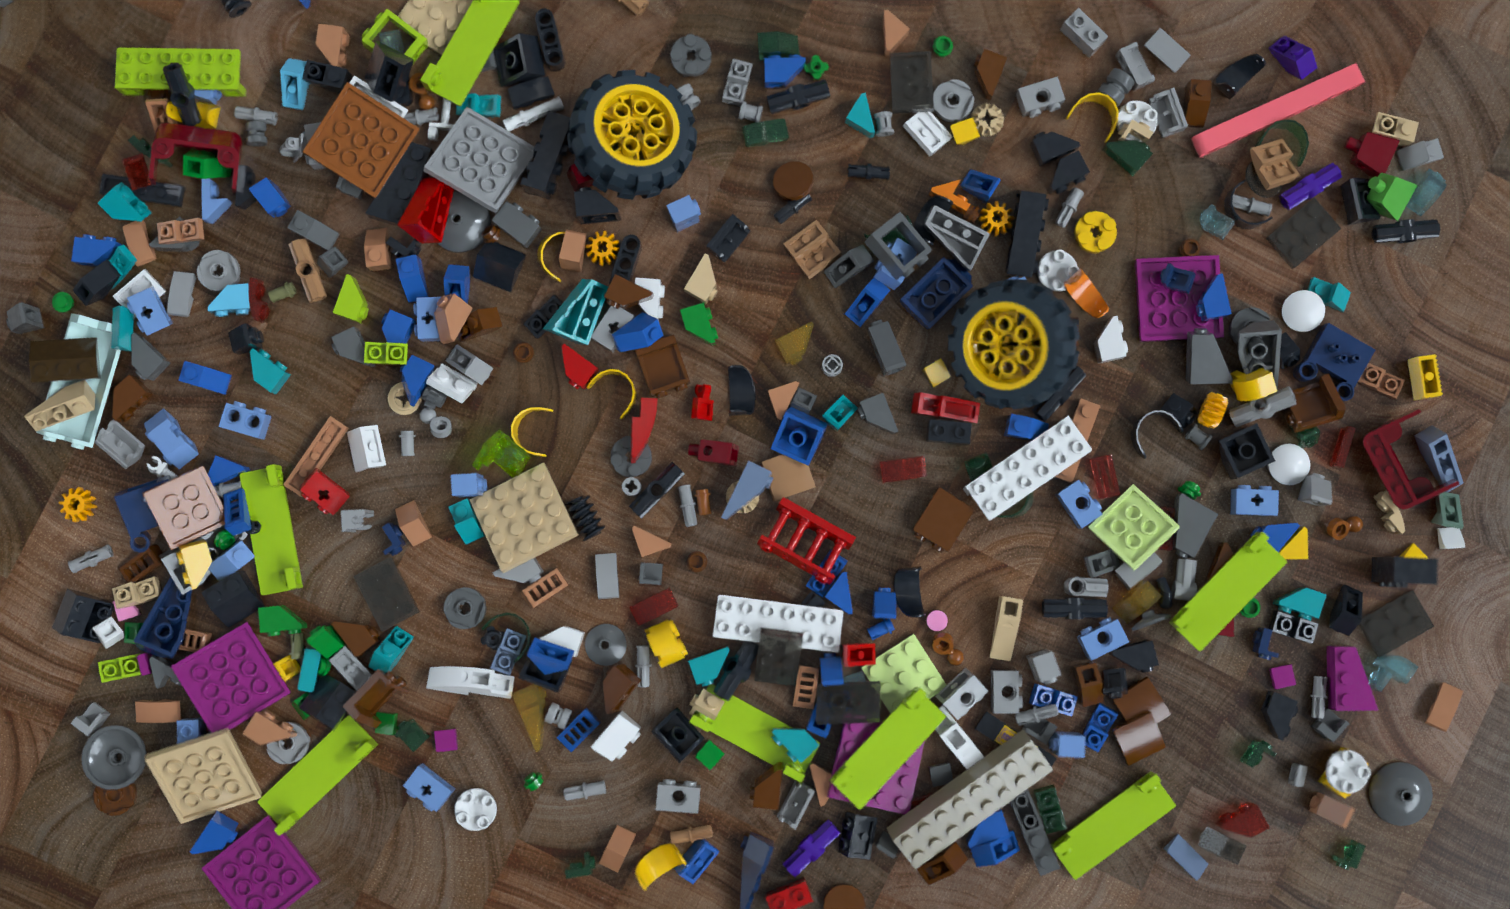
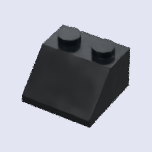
M519 33L495 46L493 49L500 87L514 86L545 76L538 36Z
M585 187L574 192L576 216L581 225L622 221L618 208L596 190Z
M236 571L201 592L211 611L228 628L257 612L258 608L265 607L245 571Z
M326 674L319 679L314 687V691L308 694L299 709L334 732L348 713L343 707L344 704L356 692Z

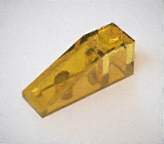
M532 684L512 693V696L534 749L538 752L543 748L546 704L544 698L547 695L544 687Z

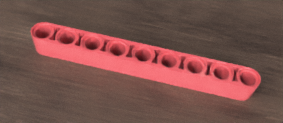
M1357 63L1203 131L1192 137L1191 141L1199 157H1203L1364 84V77Z

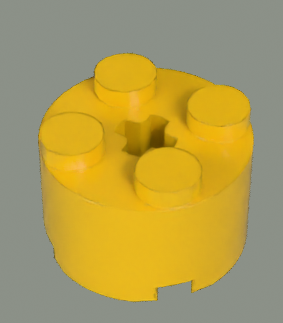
M667 619L645 629L649 644L654 655L658 657V663L661 668L684 659L685 655L688 654L684 643H682L681 639H677L680 634L673 620L669 621Z

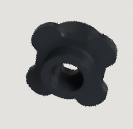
M489 626L486 629L485 636L481 637V643L493 650H497L504 632H499L494 626Z

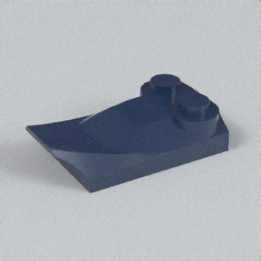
M943 257L900 299V303L920 325L930 330L973 287L971 284L972 275L957 260Z

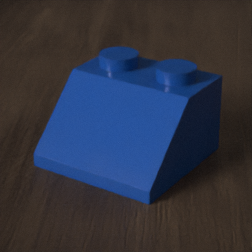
M790 407L785 412L771 449L809 466L828 423Z

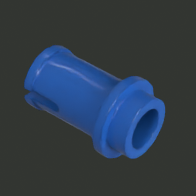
M884 618L883 622L867 628L872 641L887 633L892 634L891 631L895 629L890 618L887 620Z

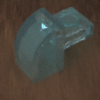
M1429 168L1423 174L1420 183L1406 206L1419 216H1422L1447 186L1446 180L1443 179L1441 174Z
M1380 656L1372 662L1378 670L1373 671L1369 677L1370 688L1382 692L1391 677L1399 683L1408 684L1418 666L1401 656Z

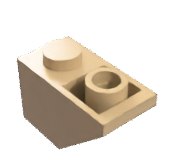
M1378 112L1372 133L1400 140L1398 147L1406 148L1414 142L1419 122Z

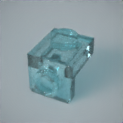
M1212 204L1200 215L1202 229L1222 240L1235 224L1233 219L1216 211V207Z

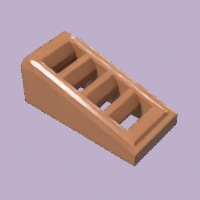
M556 568L520 593L529 607L533 609L568 586V584ZM554 576L560 586L556 587L550 577ZM545 580L547 581V583H548L549 586L551 587V589H552L551 592H549V590L547 589V587H546L545 584L543 583ZM536 586H540L545 596H541ZM530 590H532L535 596L537 597L538 600L536 602L530 595Z
M185 628L184 645H180L179 649L195 653L210 644L212 633ZM194 635L192 646H189L190 636ZM198 636L201 637L199 648L196 647Z
M805 665L798 666L793 707L814 709L820 668ZM802 672L814 674V678L803 677ZM801 681L813 682V685H801ZM799 690H812L811 694L799 693ZM798 697L809 698L810 703L798 701Z

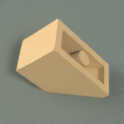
M704 254L684 290L687 294L707 304L708 300L712 301L718 291L716 290L717 286L709 255Z

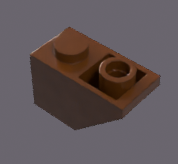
M497 307L478 309L470 313L458 334L460 342L492 333L501 328L503 325Z
M129 374L114 388L112 418L115 421L126 422L134 416V412L139 407H144L153 395L137 376Z
M1089 661L1072 666L1082 707L1104 702L1102 681L1097 662Z

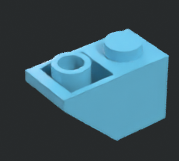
M248 283L227 285L208 306V311L215 314L216 317H226L228 313L248 315L250 311H255L254 286Z

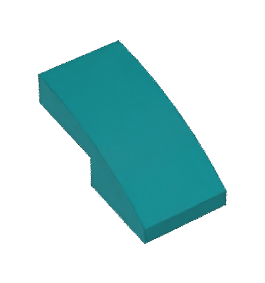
M468 94L462 106H456V115L461 116L466 107L484 117H500L501 96L498 94Z
M125 245L118 246L109 260L121 275L112 289L123 280L137 261Z

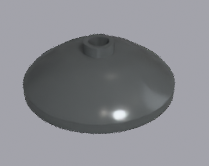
M458 191L453 192L442 243L438 244L448 251L457 253L468 252L477 248L484 242V238L481 236L482 232L491 224L488 209ZM456 216H460L459 222H454Z
M114 725L101 728L91 735L82 752L83 770L88 779L98 787L109 790L127 787L135 782L144 770L146 764L145 757L147 755L146 747L141 737L128 727ZM118 753L122 754V759L120 761L117 759Z
M1393 762L1384 765L1373 775L1368 788V798L1373 811L1382 820L1397 826H1407L1418 822L1427 814L1432 803L1433 792L1431 783L1422 770L1409 763ZM1407 792L1408 798L1404 799L1403 795Z

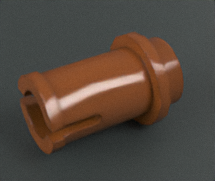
M708 489L696 490L694 497H697L698 515L712 514L709 501L711 493H708Z

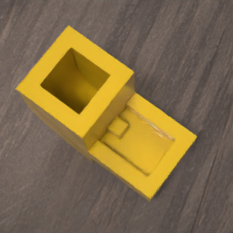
M1261 368L1249 374H1244L1238 370L1230 373L1233 379L1231 387L1239 401L1257 400L1277 392L1273 374L1268 370Z

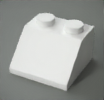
M622 711L592 745V748L611 761L615 758L620 759L627 751L624 747L628 742L634 743L641 735L638 732L641 726Z

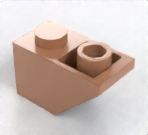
M318 24L316 45L333 66L345 67L347 63L345 49L349 46V34L341 26Z
M265 710L254 714L243 735L259 745L296 737L298 733L292 730L294 727L285 721L281 723L275 719V714Z

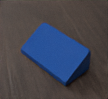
M706 839L695 840L683 855L687 864L678 865L674 869L678 875L694 884L720 851Z

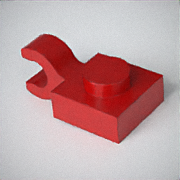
M696 384L695 394L698 398H693L692 419L712 421L714 400H709L711 385Z

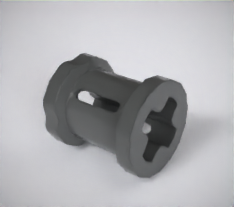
M1195 423L1188 430L1184 438L1186 440L1190 439L1199 446L1198 449L1203 450L1211 440L1212 435L1204 433Z

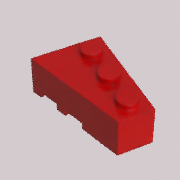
M423 178L397 226L421 244L442 243L454 189L436 178Z

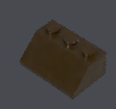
M97 337L30 341L29 367L31 382L43 383L101 379Z

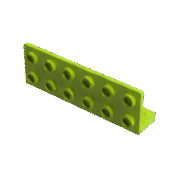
M473 0L437 65L430 62L420 81L424 88L458 106H462L520 1Z
M117 48L115 88L123 95H144L145 90H170L163 68L171 63L178 62L182 64L188 83L194 87V90H219L225 97H246V88L240 84L241 51L239 49Z
M273 464L266 466L265 469L240 473L241 485L245 491L250 520L259 521L261 524L260 532L250 534L261 595L303 588L286 489L283 485L282 467Z
M1256 532L1169 621L1197 651H1202L1287 563V560L1267 542L1269 537L1264 532Z
M710 684L706 691L725 701L715 720L696 710L690 723L706 732L711 731L773 766L777 762H783V773L802 783L809 763L812 761L818 748L802 763L798 760L794 762L786 754L788 749L783 744L779 746L772 739L774 735L772 729L793 727L732 695L729 702L713 693L716 686Z
M915 687L829 779L858 809H862L946 718V715L925 696L926 693L921 688Z
M348 715L334 732L331 731L258 800V804L278 824L274 831L279 836L286 833L379 745L351 715Z
M1152 771L1148 772L1051 844L1052 850L1073 879L1077 880L1176 807L1174 801L1160 784L1161 780L1157 774Z

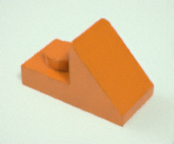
M960 180L935 186L931 189L929 196L940 195L954 202L951 208L963 215L971 205L964 196L953 194Z

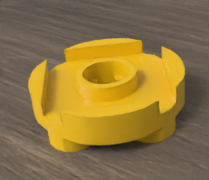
M1099 211L1086 213L1078 220L1074 229V236L1079 246L1088 253L1105 251L1114 243L1117 235L1114 219ZM1097 227L1101 235H1097V238L1093 237V233L1090 232L1091 228Z

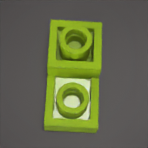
M365 342L364 363L407 365L408 344Z
M141 653L98 662L101 683L141 675L137 661V655H141Z

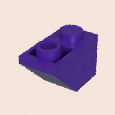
M1285 35L1269 47V51L1287 73L1300 80L1317 68L1312 49Z

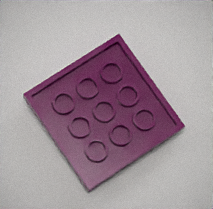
M1219 255L1142 258L1135 260L1139 342L1187 340V331H1194V328H1206L1207 331L1214 334L1215 339L1224 337L1223 318L1202 322L1201 317H1198L1196 312L1197 301L1212 278L1220 274ZM1168 263L1173 264L1175 268L1191 271L1196 274L1189 294L1167 289L1163 286L1160 275Z
M248 622L171 666L211 733L226 728L231 730L253 717L256 712L263 711L291 694Z
M845 714L832 776L883 723L882 721ZM925 741L865 806L906 814L910 811ZM830 782L827 797L851 802Z
M270 815L261 820L201 868L232 909H286L321 881L285 833L279 836L274 831L278 824Z

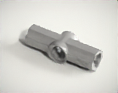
M1288 386L1266 397L1252 400L1230 409V417L1236 427L1259 418L1268 419L1275 412L1295 405L1296 398L1291 387ZM1266 404L1264 409L1259 410L1261 405Z

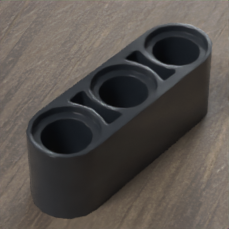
M540 9L535 15L544 57L552 71H560L565 66V57L556 21L549 9ZM545 17L550 18V22H549V23H547V24H542V23H541V20H542L543 18H545ZM548 37H555L553 43L548 44L545 42ZM558 56L560 60L557 63H551V58Z
M630 234L624 237L609 285L615 274L632 281L642 250L640 239L637 236ZM630 241L638 243L634 250L627 249V244ZM628 260L631 262L630 268L626 270L620 268V264Z

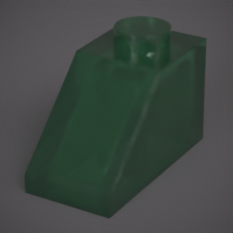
M779 31L757 33L759 60H764V58H768L771 55H779L781 58H789L790 55H800L797 35Z
M1138 140L1108 142L1102 149L1104 153L1131 176H1134L1153 154L1146 143H1140Z

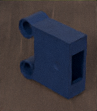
M1327 323L1319 329L1301 363L1294 367L1293 376L1297 381L1305 382L1315 378L1318 371L1325 375L1329 374L1332 379L1339 382V384L1335 385L1337 391L1339 388L1345 391V396L1341 397L1342 401H1348L1354 396V388L1376 350L1334 325ZM1302 367L1308 369L1309 374L1307 377L1302 374Z
M170 475L115 493L114 499L131 538L130 547L135 552H144L149 548L151 535L146 530L158 526L142 492L171 480ZM135 538H145L146 544L138 545L135 542Z

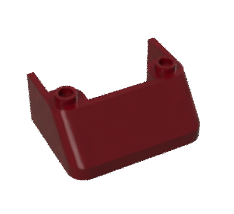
M163 123L158 126L151 150L149 169L151 184L156 185L158 159L165 160L170 158L174 153V147L177 146L218 152L219 163L225 168L234 169L232 192L233 195H236L242 153V139L237 133L171 123Z
M1418 408L1380 425L1367 433L1363 438V446L1393 503L1400 509L1411 508L1460 485L1455 479L1434 488L1425 477H1416L1409 481L1390 444L1400 439L1402 435V428L1399 423L1422 413Z

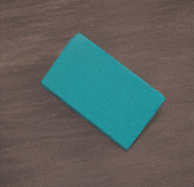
M124 306L113 308L111 349L131 352L134 314Z
M308 647L305 649L298 690L314 691L321 654L315 648Z

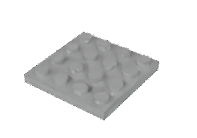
M466 107L428 160L423 171L490 211L497 213L525 172L529 161L533 160L534 146Z

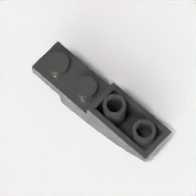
M1026 789L1011 800L1010 804L1040 876L1060 869V866L1044 831V826L1028 789Z

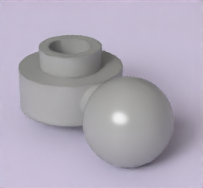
M428 407L421 410L420 419L422 422L430 424L433 436L445 438L450 435L452 427L448 418L436 417L435 410Z

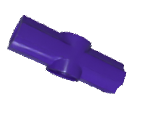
M1331 163L1317 173L1308 175L1297 182V185L1279 195L1280 203L1284 208L1290 210L1306 199L1313 198L1324 191V188L1341 179V170L1337 165Z
M827 819L813 834H809L801 841L798 848L783 862V865L796 877L810 862L816 861L824 853L825 848L841 832Z

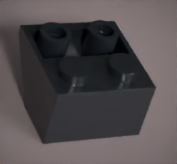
M376 41L364 79L374 94L393 102L403 95L414 59Z
M67 588L52 628L61 635L101 643L93 627L111 617L114 604L88 593Z

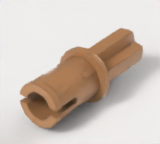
M711 825L696 828L689 826L685 830L670 832L671 842L674 845L686 842L694 843L695 840L711 838L713 836Z

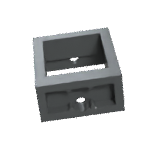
M901 212L873 232L865 241V244L896 280L901 276L908 277L915 271L913 267L916 264L919 267L929 259L927 255L932 251L930 246ZM895 228L898 229L919 254L905 266L882 240L883 237Z

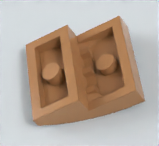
M1283 139L1251 148L1250 153L1254 168L1266 190L1296 181L1301 176L1289 160L1294 154Z
M817 220L784 243L785 248L808 279L814 277L842 256L841 251L829 238L828 233Z
M783 454L760 462L761 467L772 472L771 477L774 479L769 490L773 501L816 487L809 466Z

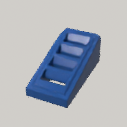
M240 488L223 494L225 529L232 535L251 530V521L244 489Z
M586 708L557 739L572 752L601 722ZM583 717L592 724L591 727L582 720ZM578 722H579V723L584 727V729L586 730L585 733H583V732L576 726V724H577ZM572 728L581 736L579 739L570 731ZM566 734L575 741L573 745L564 737Z

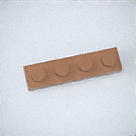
M1079 399L1072 422L1085 440L1088 441L1100 405ZM1081 459L1054 477L1072 483Z
M330 416L283 485L302 497L300 485L315 468L322 469L349 428Z

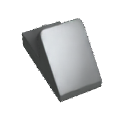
M1438 138L1427 142L1421 141L1396 151L1402 171L1444 158Z

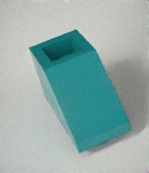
M122 182L112 188L97 203L113 219L141 222L152 213L147 205L140 201L133 194L132 190Z
M252 348L250 350L254 381L270 393L277 394L291 375L286 371L288 367L278 360L276 363L270 360L271 355L265 350L260 349L258 351Z
M1300 587L1275 599L1273 604L1279 606L1278 610L1291 614V611L1299 613L1298 617L1311 621V618L1319 619L1327 595L1309 588Z
M396 626L374 651L369 667L375 671L380 669L384 672H391L414 636Z
M804 728L772 729L774 734L772 739L779 746L783 744L788 749L786 754L794 762L798 760L802 763L819 747L818 742Z

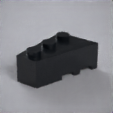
M1372 557L1371 582H1379V586L1408 588V583L1437 585L1438 559Z

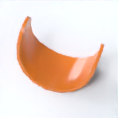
M1081 268L1064 282L1069 295L1086 313L1094 318H1100L1108 312L1109 307Z

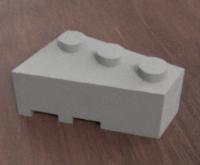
M936 205L931 207L922 224L967 271L972 270L990 233Z

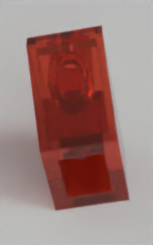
M1245 802L1239 805L1238 810L1233 813H1224L1219 817L1220 820L1215 822L1221 829L1250 838L1270 828L1258 805L1252 802Z

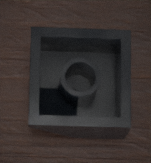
M1257 423L1242 428L1218 441L1221 460L1231 480L1238 479L1275 461Z

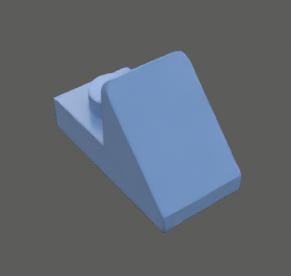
M201 179L202 220L208 224H213L232 205V202L225 198L217 199L219 197L218 185L211 179Z

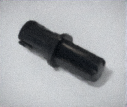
M807 194L799 200H788L787 204L774 214L775 220L780 224L784 223L793 214H798V210L810 202L812 198Z

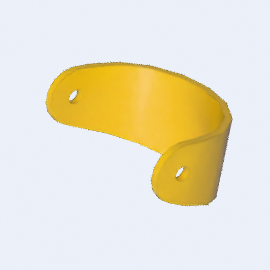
M1100 92L1089 93L1080 98L1073 106L1066 120H1068L1073 110L1079 104L1096 102L1103 105L1112 117V128L1105 140V143H1107L1118 122V108L1115 101L1108 95Z
M171 101L168 102L166 115L173 120L183 123L177 107ZM196 102L202 121L196 124L195 127L216 129L221 107L214 104Z
M556 232L548 235L541 241L537 254L541 268L550 277L561 282L558 277L545 267L543 262V250L546 243L556 235H565V232Z
M608 369L602 371L589 382L586 388L592 387L604 375L616 374L626 378L632 386L633 393L629 406L620 417V419H623L632 410L636 402L635 386L628 375L620 370Z
M530 407L521 411L514 418L511 425V436L515 444L524 452L534 456L546 457L545 454L526 450L518 439V426L525 415L532 411L553 412L552 409Z
M663 844L652 849L642 857L635 868V875L642 888L647 890V887L658 877L678 865H686L687 863L674 844Z

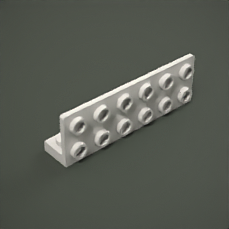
M1067 416L965 486L963 490L967 496L969 494L972 496L990 521L1091 452L1092 448L1070 417Z
M719 595L713 637L839 653L843 611Z

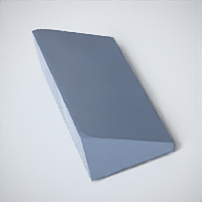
M1179 834L1163 848L1196 881L1208 866V863Z

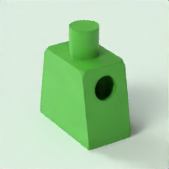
M1380 173L1378 177H1373L1368 182L1371 190L1367 200L1381 216L1398 221L1418 185L1392 175Z

